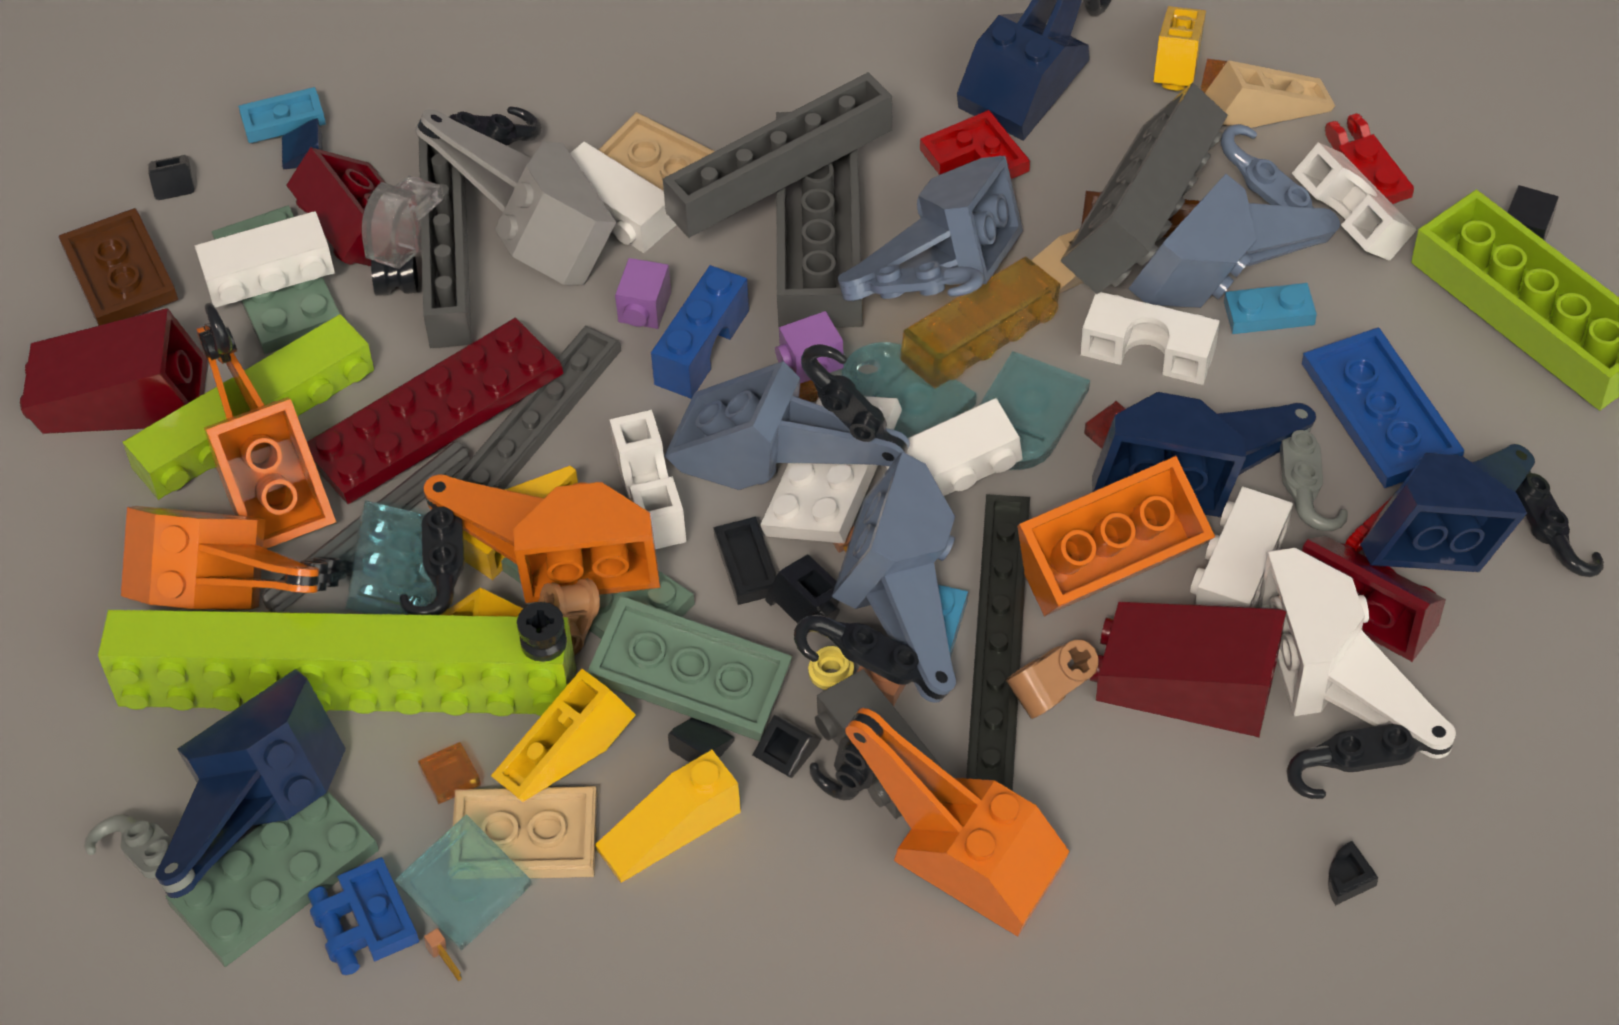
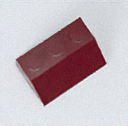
M310 147L286 184L297 199L296 204L306 213L316 211L325 238L334 248V255L346 264L354 265L358 263L371 266V257L374 254H386L391 258L421 244V227L369 162Z
M1327 536L1307 539L1303 545L1302 552L1351 577L1358 596H1365L1368 604L1369 620L1363 623L1362 631L1368 638L1413 662L1439 626L1446 599L1437 595L1432 589L1418 585L1397 574L1388 566L1370 565L1367 557L1357 553L1347 544L1338 543Z

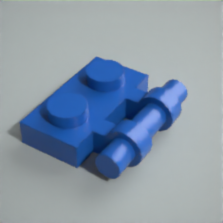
M382 857L338 875L337 877L343 892L329 897L326 888L320 886L308 893V898L312 905L310 915L315 926L322 928L327 939L325 944L326 952L329 959L337 963L342 975L353 974L360 968L355 954L362 948L368 947L375 962L419 943L417 932ZM352 912L358 926L344 931L340 919L343 915Z

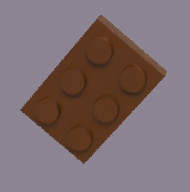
M136 208L58 236L98 326L134 317L178 300L174 285Z

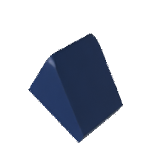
M318 118L312 119L282 136L283 169L297 168L310 147L323 150L322 133Z

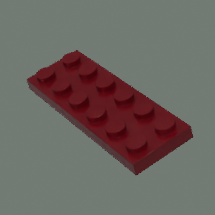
M515 317L307 441L318 472L347 504H350L564 374L562 365Z

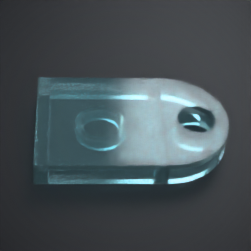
M878 342L865 345L854 351L847 358V362L844 364V368H842V376L849 378L863 396L898 399L902 412L894 430L901 432L907 438L969 411L976 405L977 393L913 350L897 343ZM864 365H873L879 370L871 374H865L858 369Z
M1011 352L979 404L982 405L997 398L1020 438L1023 460L1017 462L1009 470H1024L1035 467L1052 454L1089 392L1090 380L1017 352Z

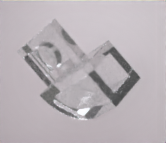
M410 175L396 186L381 182L371 194L363 214L362 239L365 257L400 269L422 249L420 219L444 200L442 185Z

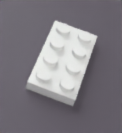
M864 396L873 406L882 411L887 422L886 428L894 430L902 412L898 399ZM818 397L816 404L823 406ZM788 463L760 524L765 536L845 543L878 465Z

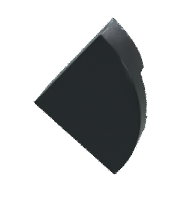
M1353 841L1345 844L1337 852L1330 867L1328 889L1335 906L1377 886L1378 876Z

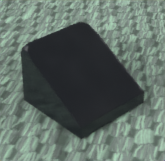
M180 155L151 161L148 164V174L156 200L179 197L194 192L188 156Z
M774 714L752 756L786 776L793 778L818 747L821 738L792 721Z
M690 718L674 727L668 733L670 751L689 763L710 750H713L720 758L735 741L733 736L719 727L695 718Z

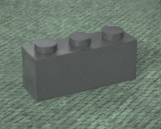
M864 669L817 695L818 715L815 716V723L826 740L833 739L839 747L840 740L846 733L845 728L860 708H867L879 714L898 734L943 769ZM876 777L870 788L867 789L871 798L877 806H885L895 819L901 817L902 814Z

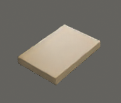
M637 112L599 149L600 152L663 190V178L715 152Z
M596 786L547 787L524 802L506 788L455 790L449 869L451 880L594 877L597 818Z

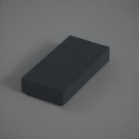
M752 517L713 527L714 537L737 605L766 598L775 580L776 572L757 518Z

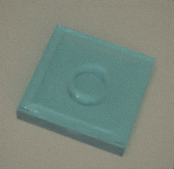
M467 814L395 879L397 885L461 951L533 885L531 879Z

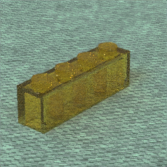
M1025 256L992 276L987 284H982L976 291L957 297L903 330L900 360L936 389L948 380L957 379L966 369L980 360L985 361L989 359L996 350L1009 342L1019 340L1033 327L1051 320L1058 310L1061 284Z

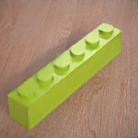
M339 314L244 371L264 405L289 397L298 417L314 406L324 403L331 396L349 385L362 380L366 375L374 371L368 343ZM232 377L223 382L233 417L250 411L234 378ZM217 387L122 442L131 468L158 500L173 491L179 490L186 483L209 469L216 467L204 427L226 420Z

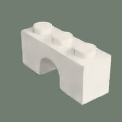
M1318 142L1292 172L1295 178L1317 200L1332 207L1345 219L1341 226L1366 252L1390 261L1417 231L1343 153Z
M1103 292L1095 293L1082 328L1080 355L1121 365L1126 352L1130 348L1137 345H1151L1161 350L1164 354L1162 375L1204 385L1216 350L1220 320L1165 308L1161 305L1140 302L1119 295Z
M652 410L609 419L613 451L627 498L650 512L655 549L685 543L684 512L673 476L668 477L662 441Z

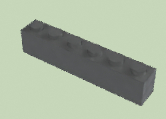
M867 72L663 178L666 214L688 238L892 131V95Z
M419 137L423 317L430 348L470 345L472 343L465 176L436 149Z

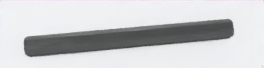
M459 442L450 444L305 560L313 561V557H331L346 561L424 499V484L430 477L440 474L451 477L463 468L470 460L468 450ZM268 588L262 593L261 598L267 609L271 612L281 613L304 593Z

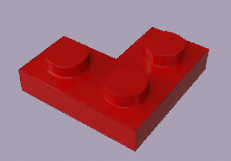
M989 110L920 138V151L939 175L972 161L996 156H1006L1011 179L1030 171L1029 158Z

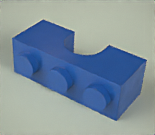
M709 265L651 351L655 386L692 399L694 393L697 392L711 370V351L717 335L731 340L749 312L747 278Z

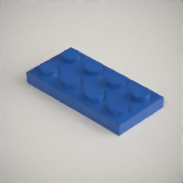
M1379 327L1303 353V367L1384 488L1404 482L1425 453L1464 455L1465 450Z

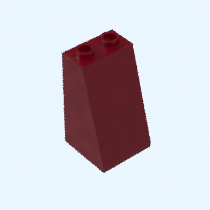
M168 308L33 342L30 344L28 362L25 364V384L23 395L20 397L21 411L42 434L145 429L204 394L208 359Z
M1118 602L1114 619L1105 618L1100 644L1106 645L1104 656L1098 655L1099 665L1095 674L1090 678V681L1097 682L1096 701L1260 738L1276 669L1286 611L1267 608Z

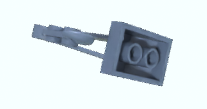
M1242 124L1231 125L1222 134L1221 147L1223 153L1238 167L1244 176L1247 187L1261 196L1270 205L1249 203L1246 190L1229 175L1225 174L1162 243L1128 289L1145 303L1161 306L1201 308L1211 295L1219 300L1231 286L1234 280L1228 276L1230 273L1237 278L1245 267L1307 247L1326 243L1339 229L1340 220L1329 209L1314 208L1308 191L1280 171L1273 162L1253 157L1235 143L1234 137L1236 135H1246L1254 139L1257 137L1256 131Z
M1006 156L981 158L931 178L917 199V210L921 219L862 262L838 276L843 299L854 301L874 293L880 294L883 299H891L901 296L905 292L920 291L921 295L929 296L942 292L945 289V284H960L958 287L950 288L947 292L950 297L970 294L979 289L982 284H987L1023 231Z

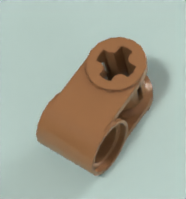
M589 578L580 579L573 585L559 586L555 582L544 584L538 602L555 605L562 612L563 617H568L574 656L584 646L586 635L600 608L599 591L593 580Z
M1073 640L1063 646L1060 645L1051 649L1040 658L1023 666L1010 675L1006 682L1029 717L1033 719L1057 705L1069 692L1091 678L1099 665L1098 655L1090 643L1084 640ZM1073 659L1074 664L1069 668L1067 663Z

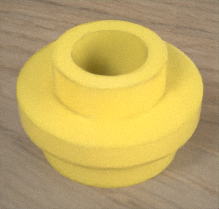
M827 646L816 652L819 655L818 661L812 662L810 660L808 666L810 680L814 685L823 690H827L854 674V663L846 659L841 650L835 646ZM828 669L837 670V672L827 673L825 671Z

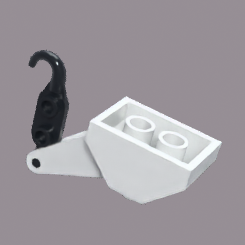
M1297 548L1269 551L1259 606L1260 608L1286 611L1277 664L1293 716L1320 713L1327 703L1331 702L1375 726L1339 732L1317 747L1298 752L1289 761L1286 770L1287 779L1292 789L1301 796L1310 799H1323L1326 797L1325 790L1313 789L1303 782L1302 772L1310 767L1324 766L1344 772H1359L1406 764L1414 758L1418 751L1431 758L1446 757L1452 750L1456 736L1454 726L1428 702L1362 631L1363 623L1369 620L1368 604L1364 595L1358 596L1353 579Z

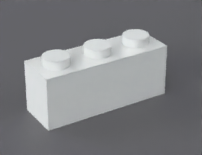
M586 142L580 144L570 153L615 219L616 224L611 233L625 245L630 244L642 253H645L676 226L665 212L663 190Z
M316 211L194 245L208 292L215 308L335 273L328 243Z
M997 398L908 438L910 446L906 453L927 465L943 496L954 491L966 490L973 486L976 481L995 472H1005L1011 469L1017 462L1023 460L1020 438ZM881 466L883 475L889 466Z
M1242 486L1236 501H1228L1226 503L1220 521V526L1224 527L1221 535L1214 534L1215 538L1209 542L1205 559L1209 560L1206 569L1199 567L1193 578L1190 593L1196 595L1195 605L1256 607L1261 595L1267 554L1269 551L1280 550L1289 529L1293 508L1292 502Z

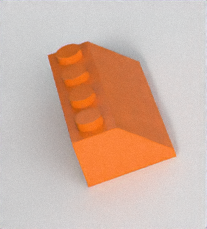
M1177 456L1020 523L1017 526L1025 577L1044 617L1196 550L1215 538Z

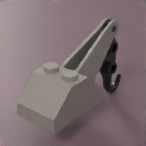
M510 106L507 112L521 118L527 125L513 124L509 118L501 114L479 116L461 111L448 117L436 110H425L416 127L417 135L436 149L503 212L498 220L495 231L511 256L563 285H584L616 221L565 145L557 142H542L532 158L508 147L507 145L516 141L534 140L541 134L542 126L539 120L529 111L519 107Z

